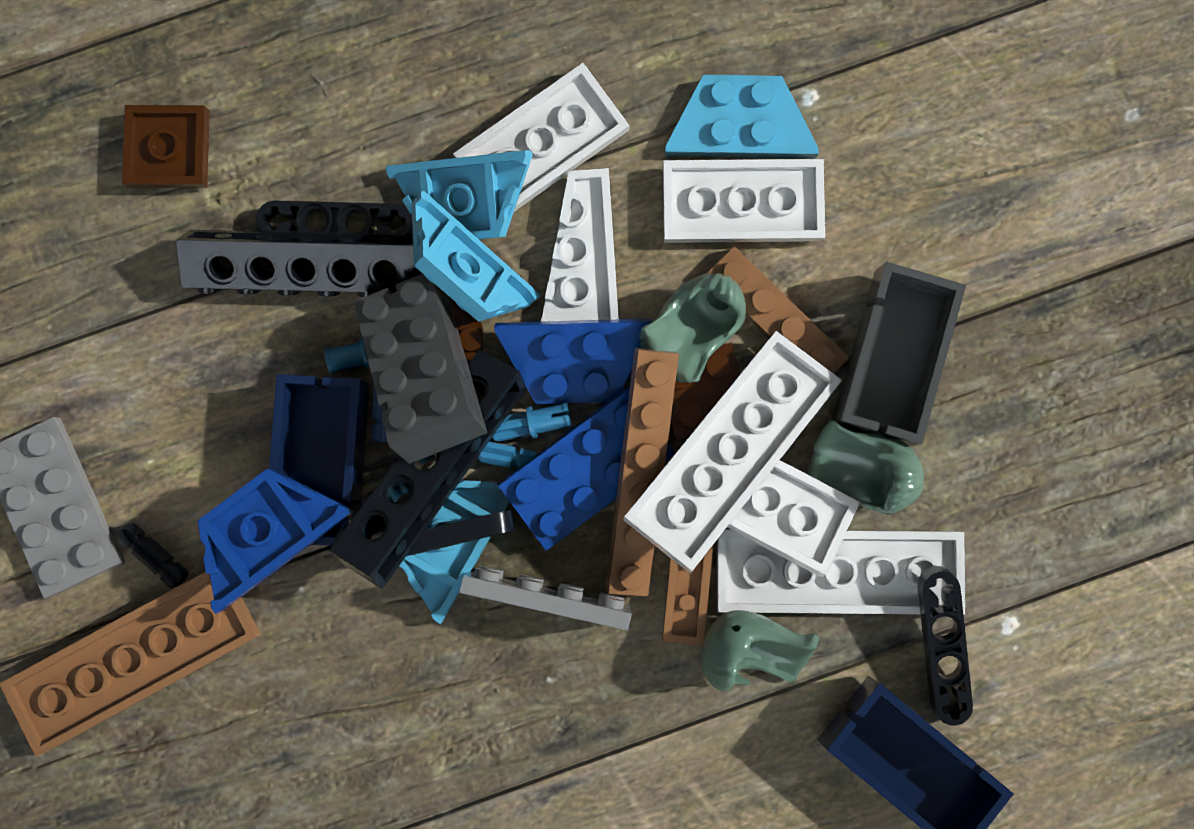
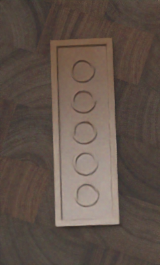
M204 572L1 682L0 687L35 757L47 753L261 636L243 598H239L225 610L215 614L211 609L210 603L211 600H214L210 574Z

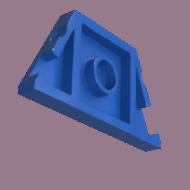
M652 318L495 323L494 327L498 339L514 367L519 370L523 382L536 404L608 402L622 391L632 371L634 349L643 348L640 346L641 340L639 338L641 328L652 323Z
M267 468L198 520L200 539L205 546V555L203 557L206 574H210L214 600L210 601L213 612L217 614L225 610L353 514L351 509L273 469Z

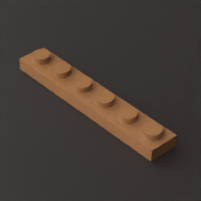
M634 349L605 586L608 594L648 596L655 545L623 521V519L665 467L679 354L676 352Z

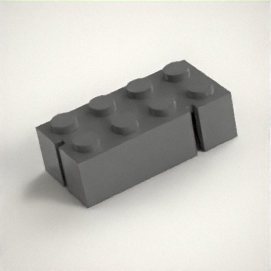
M885 262L874 272L865 303L870 308L862 314L832 421H836L841 427L858 432H875L905 442L909 446L923 443L965 292V284Z
M423 273L396 284L397 292L392 293L386 288L354 301L378 404L384 409L381 412L388 445L409 464L487 433L449 297L436 284L427 280Z

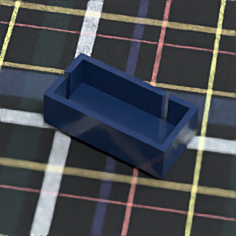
M277 374L269 469H273L351 509L353 514L311 544L333 546L339 530L345 525H349L360 510V508H352L353 500H361L370 384L361 379L322 377L321 380L314 376Z
M870 676L866 677L847 701L846 705L852 709L846 716L839 711L817 739L827 751L921 829H987L1014 795L1012 791Z

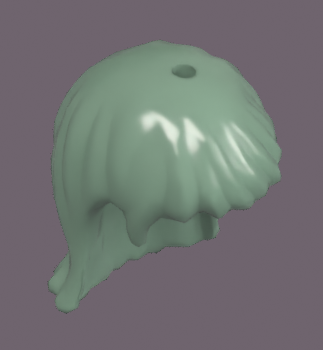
M721 273L702 274L685 282L666 301L659 317L641 328L639 334L640 346L644 349L678 353L676 381L680 383L698 382L709 357L728 341L745 321L746 304L739 284L729 275Z
M830 421L824 425L823 430L818 435V440L814 443V453L808 466V475L844 494L860 500L861 505L867 509L886 515L893 514L915 502L923 491V465L914 450L905 442L879 433L852 432L841 427L836 421Z
M744 610L729 611L717 617L707 631L701 650V666L710 684L720 691H729L737 684H750L749 680L738 674L739 670L744 669L761 670L787 682H794L816 650L819 637L815 633L807 635L796 634L757 613Z

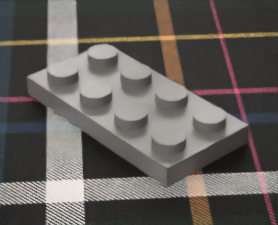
M52 417L0 442V501L44 599L52 598L125 563L61 418Z
M480 566L475 571L464 575L459 592L462 594L629 630L632 612L630 606L624 605V597L600 592L599 599L584 596V588L560 583L558 590L543 586L544 579L520 574V577H517V580L503 578L504 570L488 566Z

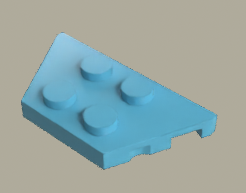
M703 75L665 147V156L816 159L819 154V148L782 76Z
M523 150L386 166V172L389 178H395L405 195L402 201L410 214H412L413 200L424 190L478 239L506 237L532 159V151Z
M424 190L413 200L414 266L424 274L427 280L436 284L451 297L462 310L468 312L479 322L530 307L540 297V294Z
M461 480L426 530L506 511L510 502L497 486L498 482ZM491 537L406 556L399 567H402L408 576L411 586L416 593L420 594L430 609L431 616L437 623H443L460 592L463 576L473 570Z

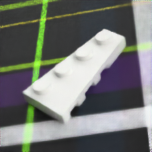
M609 168L569 171L557 240L552 257L551 272L546 289L545 304L540 322L619 319Z

